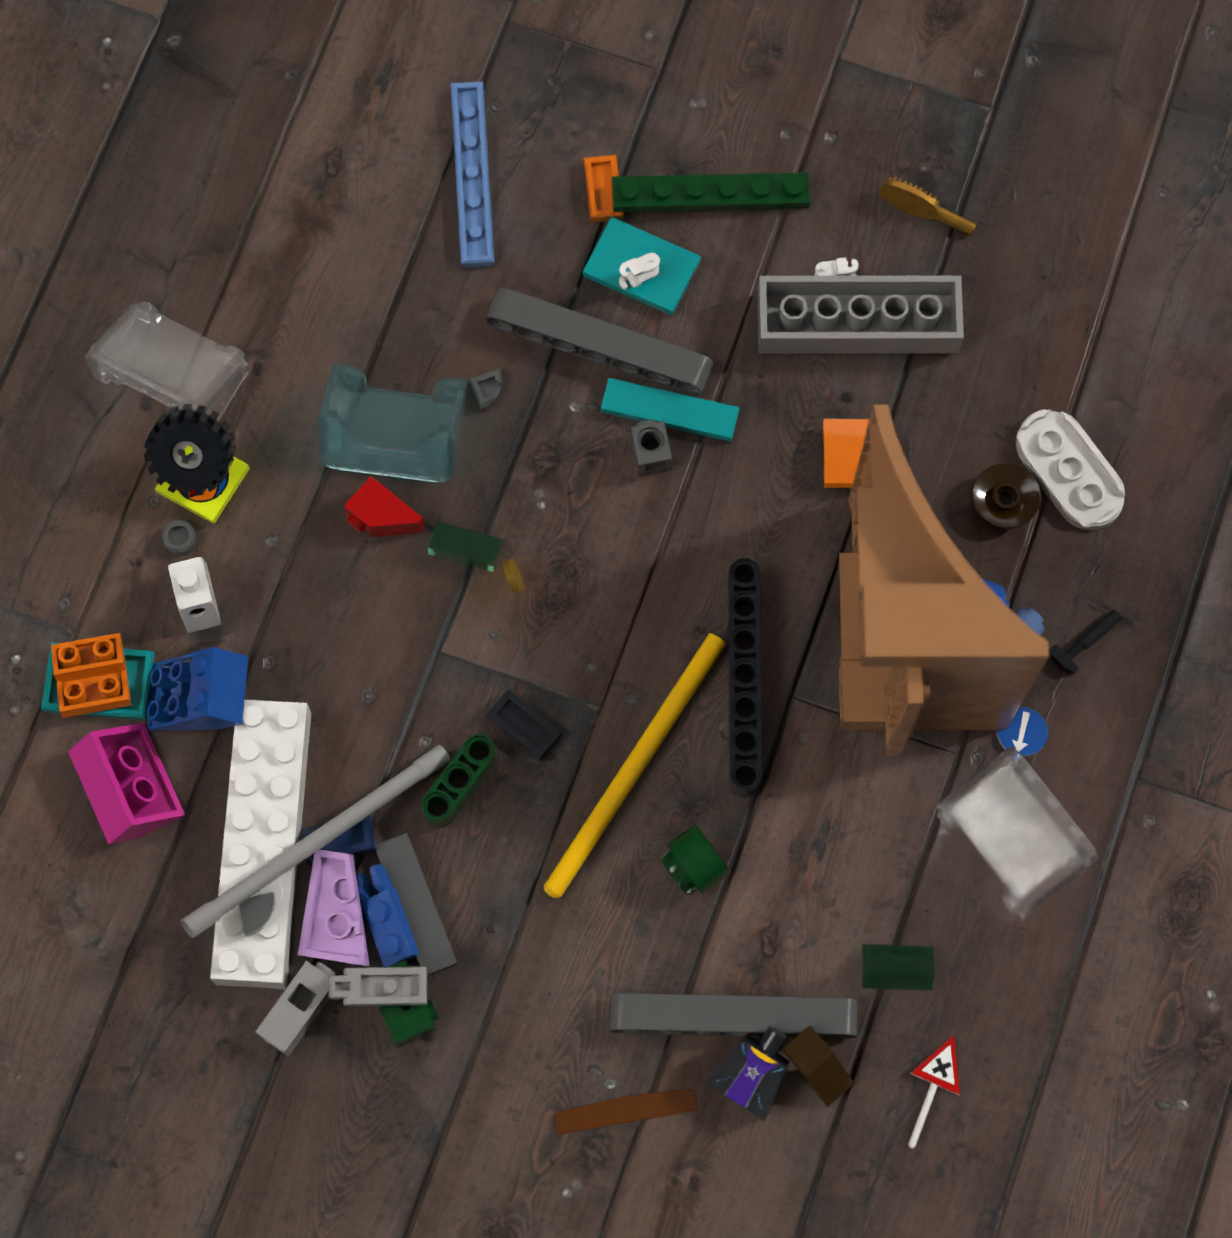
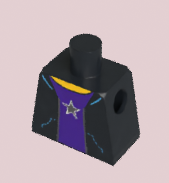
M768 1026L760 1041L750 1035H746L713 1072L705 1084L764 1121L773 1107L790 1063L787 1058L778 1053L787 1036L772 1026Z

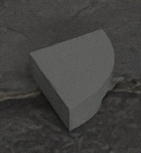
M500 368L469 379L470 387L481 413L491 408L500 397L503 386Z
M274 892L249 897L239 904L246 937L259 932L270 919L275 909Z

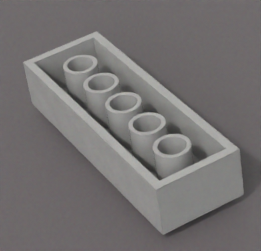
M759 276L757 291L758 353H959L964 339L961 276Z

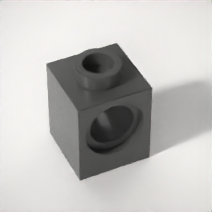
M644 420L631 427L630 439L638 476L672 470V455L664 421ZM646 441H655L659 447L650 451L643 448L642 444Z

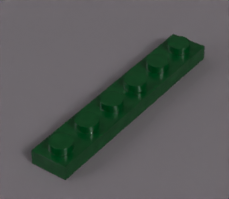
M808 173L612 176L611 179L613 212L809 208L811 203Z

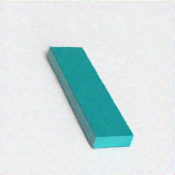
M608 378L601 405V413L636 421H664L667 428L732 442L740 407Z

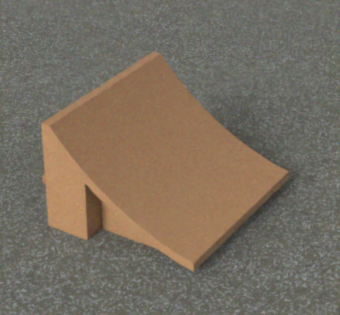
M873 405L848 498L852 515V553H839L841 656L838 666L840 730H885L886 756H900L904 746L909 745V739L913 736V730L1007 729L1025 699V694L1029 692L1047 661L1049 650L1048 641L1032 630L1002 602L969 565L951 541L931 510L911 472L896 436L888 405Z

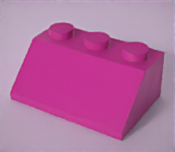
M144 723L91 731L68 751L108 844L137 839L185 816Z

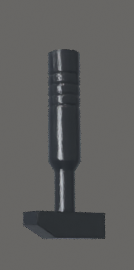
M1111 610L1078 639L1077 644L1069 651L1064 653L1055 644L1049 649V657L1064 672L1076 674L1079 667L1071 659L1082 650H1087L1122 620L1121 615L1116 610Z

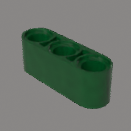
M476 734L468 738L424 796L421 808L425 821L434 828L448 826L494 766L496 761L495 746L489 737L483 734ZM477 747H484L489 751L488 756L483 760H475L470 754ZM462 774L469 781L462 788H454L449 784L453 776ZM436 802H442L448 806L446 813L439 817L429 813L430 806Z

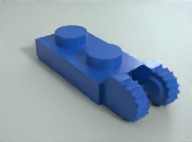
M378 863L371 867L369 873L371 874L370 877H372L374 887L380 892L379 894L375 895L369 878L364 873L356 874L359 898L363 901L361 905L383 967L385 968L409 960L419 955V951L397 890L393 888L384 866Z

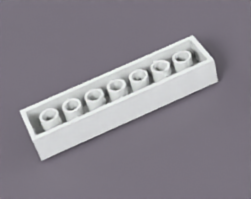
M244 700L242 724L234 727L218 896L300 841L311 724V711L307 703ZM298 864L251 896L270 892L275 894V909L268 922L259 932L248 937L245 936L239 905L224 914L215 923L210 979L215 985L273 989L287 988Z

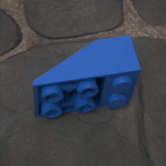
M211 647L154 663L150 675L151 694L150 703L147 707V730L150 732L211 730L242 724L248 656Z

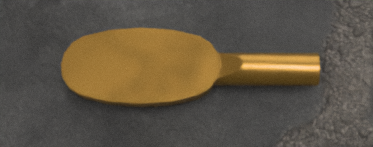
M890 177L880 186V196L892 206L908 214L928 220L935 218L970 236L975 229L976 223L939 207V200H936L937 197L934 196L932 198L931 193L927 195V190L922 192V187L918 190L917 185L912 187V183L907 185V181L901 182L902 179L896 181V177L893 180Z

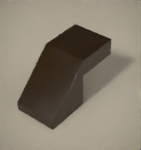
M808 1026L782 1049L805 1077L803 1080L826 1107L855 1084L832 1050L811 1026Z

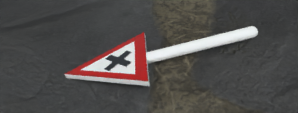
M954 1035L910 1073L931 1083L908 1144L910 1148L916 1146L937 1087L939 1086L960 1095Z

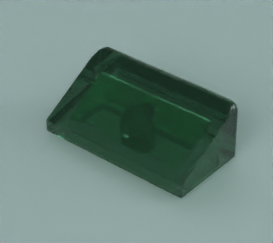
M438 522L427 549L429 555L494 572L504 540Z
M862 944V988L925 991L933 989L935 965L932 946Z

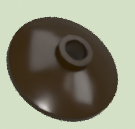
M1000 463L988 467L978 476L973 487L972 499L977 513L984 521L998 528L1013 529L1025 525L1035 516L1040 505L1041 493L1036 479L1029 471L1015 464ZM1002 495L1008 496L1011 503L1007 505L1002 504L999 501V497Z

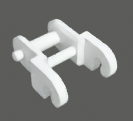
M648 253L637 259L635 257L622 263L619 269L621 275L619 278L620 287L623 290L627 289L625 281L628 280L630 285L635 288L642 285V282L657 276L660 264L659 256L655 253Z
M846 258L820 262L815 267L814 276H846L848 274L849 276H856L858 261L852 259V267L848 266Z

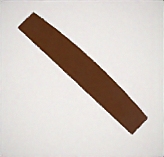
M694 1089L646 1093L600 1101L556 1113L554 1117L557 1134L560 1135L698 1110L695 1091Z

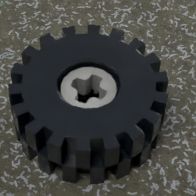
M184 404L181 410H179L178 405L172 407L168 414L164 412L160 416L145 441L144 448H147L144 454L145 462L151 461L147 468L149 473L157 472L159 476L156 482L160 485L164 482L170 484L168 491L175 493L177 488L182 489V496H189L192 490H195L196 496L203 495L206 488L211 492L218 483L221 484L234 461L236 445L232 444L235 436L233 432L226 433L230 425L226 420L219 423L217 421L219 414L214 410L211 415L206 414L205 406L199 405L196 411L192 410V404ZM187 445L193 447L195 455L191 459L185 455L184 450Z

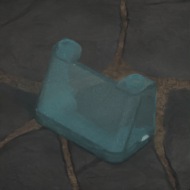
M333 363L318 417L320 460L329 468L430 482L448 481L453 475L467 394V380L455 378L440 379L435 383L432 395L367 387V378L361 369L351 365Z

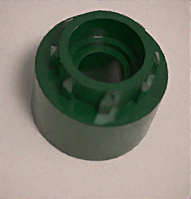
M693 824L667 843L669 851L662 855L661 859L662 864L680 889L689 895L697 889L703 894L731 873L696 824Z

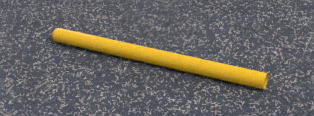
M712 633L708 634L544 884V891L550 897H562L726 646V643L720 637Z

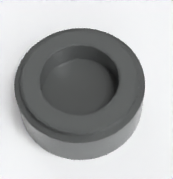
M185 520L171 521L162 531V542L166 550L173 555H186L197 544V534L193 526Z

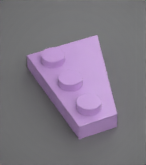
M320 849L314 853L298 955L370 966L352 854Z

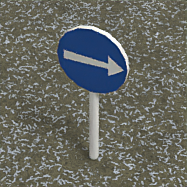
M1019 707L1008 728L997 729L996 735L1000 744L1007 752L1016 756L1027 757L1036 754L1044 747L1048 738V727L1038 712L1028 707Z

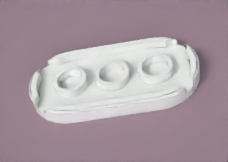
M1040 410L1027 417L1022 423L1016 438L1018 456L1061 515L1072 525L1085 530H1097L1113 523L1123 508L1125 488L1118 474L1080 424L1069 414L1064 412L1058 413L1052 410Z

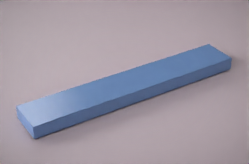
M483 81L451 83L461 267L495 266Z

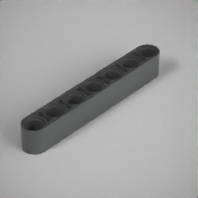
M507 288L497 289L485 321L490 326L498 330L690 395H702L713 367V361L703 354Z
M638 993L610 995L609 1031L613 1033L705 1036L750 1035L752 1037H762L768 1026H772L787 1037L796 1038L808 1026H811L821 1038L846 1039L858 1037L857 1000Z

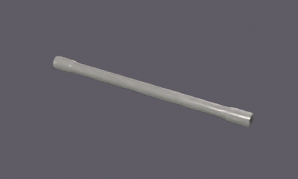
M437 745L415 760L404 771L216 899L206 902L181 919L183 928L190 937L194 938L219 921L224 914L405 790L444 767L450 762L449 754L441 745Z

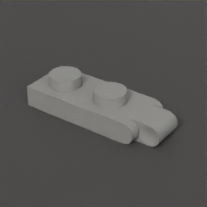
M427 967L345 968L344 975L329 976V999H343V1006L427 1005Z

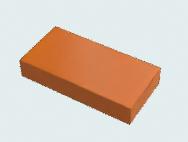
M607 155L584 158L591 223L609 221L611 217L623 220V212H613L611 179L612 176H619L617 156Z

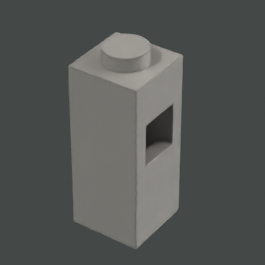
M306 961L258 1027L256 1034L289 1057L329 1001V976H334L335 973L319 961L315 966Z

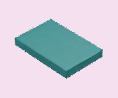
M611 217L583 270V277L673 316L701 261V256ZM648 253L657 254L660 258L657 276L642 282V285L635 288L630 285L628 280L625 281L627 289L623 290L620 287L619 278L621 275L619 269L622 263L635 257L637 259Z
M52 642L50 644L41 710L48 713H60L57 681L53 673L51 645L59 643ZM124 649L132 706L83 714V716L147 721V707L151 691L150 675L155 662V652Z

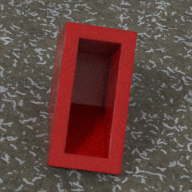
M372 476L344 505L348 517L346 519L347 523L357 532L362 533L365 531L372 537L417 534L425 529L423 517Z

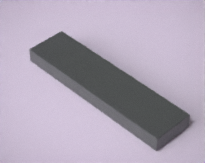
M405 833L376 844V852L380 863L386 869L393 888L397 890L419 951V955L416 957L420 967H427L428 977L458 965L408 834Z

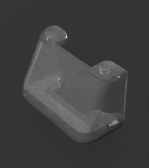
M141 301L140 304L132 303L87 352L85 361L94 378L106 384H109L111 379L119 386L121 383H124L171 408L178 405L179 410H181L184 404H192V410L196 411L199 405L205 406L206 414L211 415L213 410L219 414L217 421L220 420L250 370L248 363L244 359L245 354L240 349L232 345H228L226 348L159 314V311L153 305L145 301Z
M1013 747L1007 748L937 805L939 810L937 815L942 824L948 830L954 828L958 832L962 830L1005 885V896L1002 899L1007 908L1015 915L1019 913L1023 919L1089 871L1098 861L1099 857L1093 845L1024 757Z

